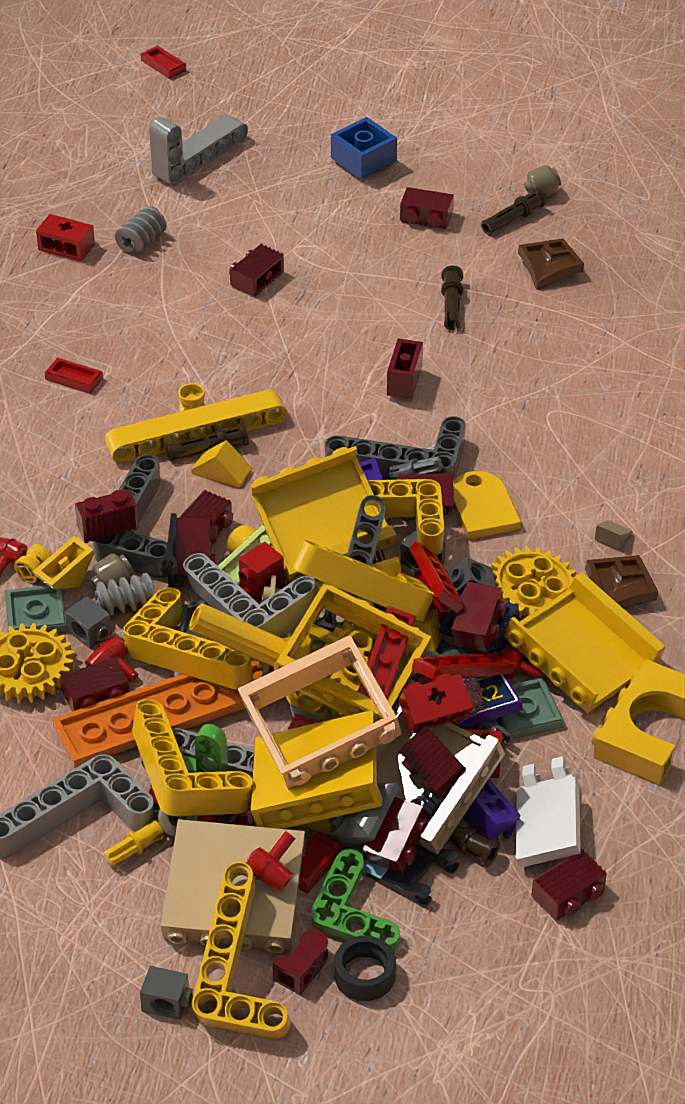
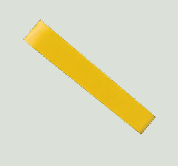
M264 390L114 428L105 435L104 441L116 463H127L135 461L142 455L154 456L166 453V444L214 433V430L220 427L227 429L238 426L240 422H244L248 432L278 424L286 418L287 409L275 390Z

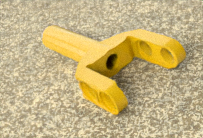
M204 603L196 608L189 625L190 631L273 668L291 638L290 636L282 639ZM314 624L293 659H301L323 648L324 646L317 645L313 641L322 640L326 642L328 636L333 635V632ZM299 691L285 696L290 705L325 720L346 716L332 710L317 700L305 698V694Z

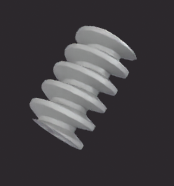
M146 206L116 231L115 240L117 245L125 252L130 253L133 251L139 253L166 230L167 222L155 207Z
M148 573L142 574L141 582L136 575H132L130 584L126 578L121 577L118 586L111 579L108 581L107 588L100 581L97 583L95 591V602L104 610L107 609L112 617L114 616L115 607H118L122 614H125L126 605H129L132 611L136 612L137 603H141L143 607L156 593V590Z

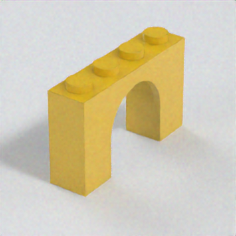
M646 659L640 669L636 668L633 671L629 687L621 690L616 707H610L604 720L605 724L602 728L597 727L591 743L595 745L593 758L660 785L672 766L675 745L641 731L634 725L631 719L642 712L662 711L685 720V674Z

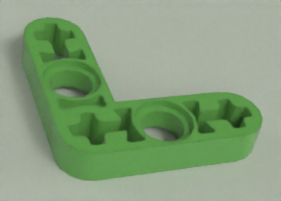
M204 724L195 737L196 759L182 754L189 773L228 771L227 737L222 729L212 724Z
M346 849L341 851L337 855L311 909L312 926L326 935L344 941L357 936H369L370 927H374V932L371 931V936L380 939V936L384 937L386 933L391 934V937H388L385 942L394 952L400 945V930L396 923L348 907L363 876L364 859L357 850ZM350 862H354L355 866L352 865L348 871V877L344 876L345 865H349ZM340 885L345 887L347 891L342 896H333L329 890L333 886ZM328 904L331 905V917H327L325 921L320 920V916H325ZM352 921H359L365 926L362 931L356 933L349 931L346 927Z

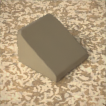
M608 520L596 526L595 540L620 550L633 534V531Z

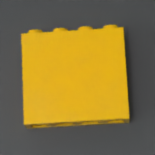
M356 446L349 449L347 447L339 448L332 455L324 458L314 457L303 466L297 468L295 466L287 467L276 476L270 478L269 476L260 477L250 485L251 499L271 545L284 556V574L289 584L300 577L307 576L292 568L304 540L311 541L345 556L347 554L359 506L366 496L374 495L356 457ZM373 505L364 507L365 513L369 516L374 517L379 514L378 509ZM385 518L383 519L376 551L392 546L395 542L396 533L392 525H387ZM361 532L357 535L358 540L363 544L372 542L371 536L366 532Z
M582 572L574 577L570 589L520 622L515 617H512L504 636L513 647L525 655L534 666L538 667L575 704L579 705L587 713L628 686L633 671L636 668L640 669L646 659L658 664L666 647Z
M370 710L272 733L271 735L288 765L377 722L374 711ZM255 737L251 813L258 827L284 829L382 806V795L377 785V747L368 750L361 757L352 758L338 765L332 771L323 772L309 779L303 785L287 789L261 737Z

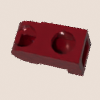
M317 929L304 932L300 937L299 946L288 958L279 955L272 963L273 981L301 995L328 960V938L326 934Z

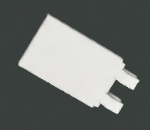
M564 756L552 759L551 770L554 779L542 781L541 775L536 774L534 763L523 766L522 778L525 786L520 787L519 791H517L516 811L521 815L520 820L516 822V860L520 868L581 853L579 783L576 777H573L569 766L565 767L566 761Z

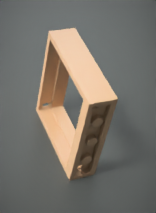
M350 635L238 688L243 704L287 789L303 785L309 779L323 772L332 771L338 765L352 758L361 757L368 750L381 744L390 743L402 734L397 716ZM352 665L382 719L287 765L258 709Z

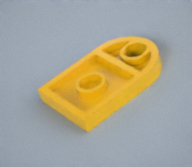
M471 471L455 478L453 481L454 510L467 540L521 529L519 516L503 482L497 476L483 471ZM470 483H477V484H479V485H478V486H470V485H468V484H470Z

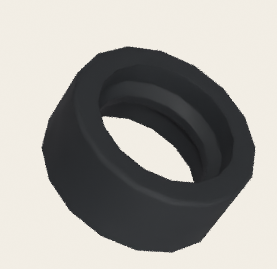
M357 936L348 939L339 946L334 956V980L338 989L347 997L357 1001H372L383 997L391 990L395 983L396 956L392 948L384 940L374 936ZM359 957H371L384 965V972L378 977L369 980L355 978L346 972L345 969L347 963Z

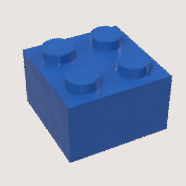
M365 117L331 134V158L360 179H363L397 161V137L368 117Z

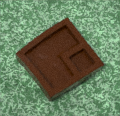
M564 238L519 245L518 254L525 263L536 289H541L555 280L581 273L584 270L583 261Z
M640 555L586 560L585 570L589 579L622 608L657 600L658 590Z

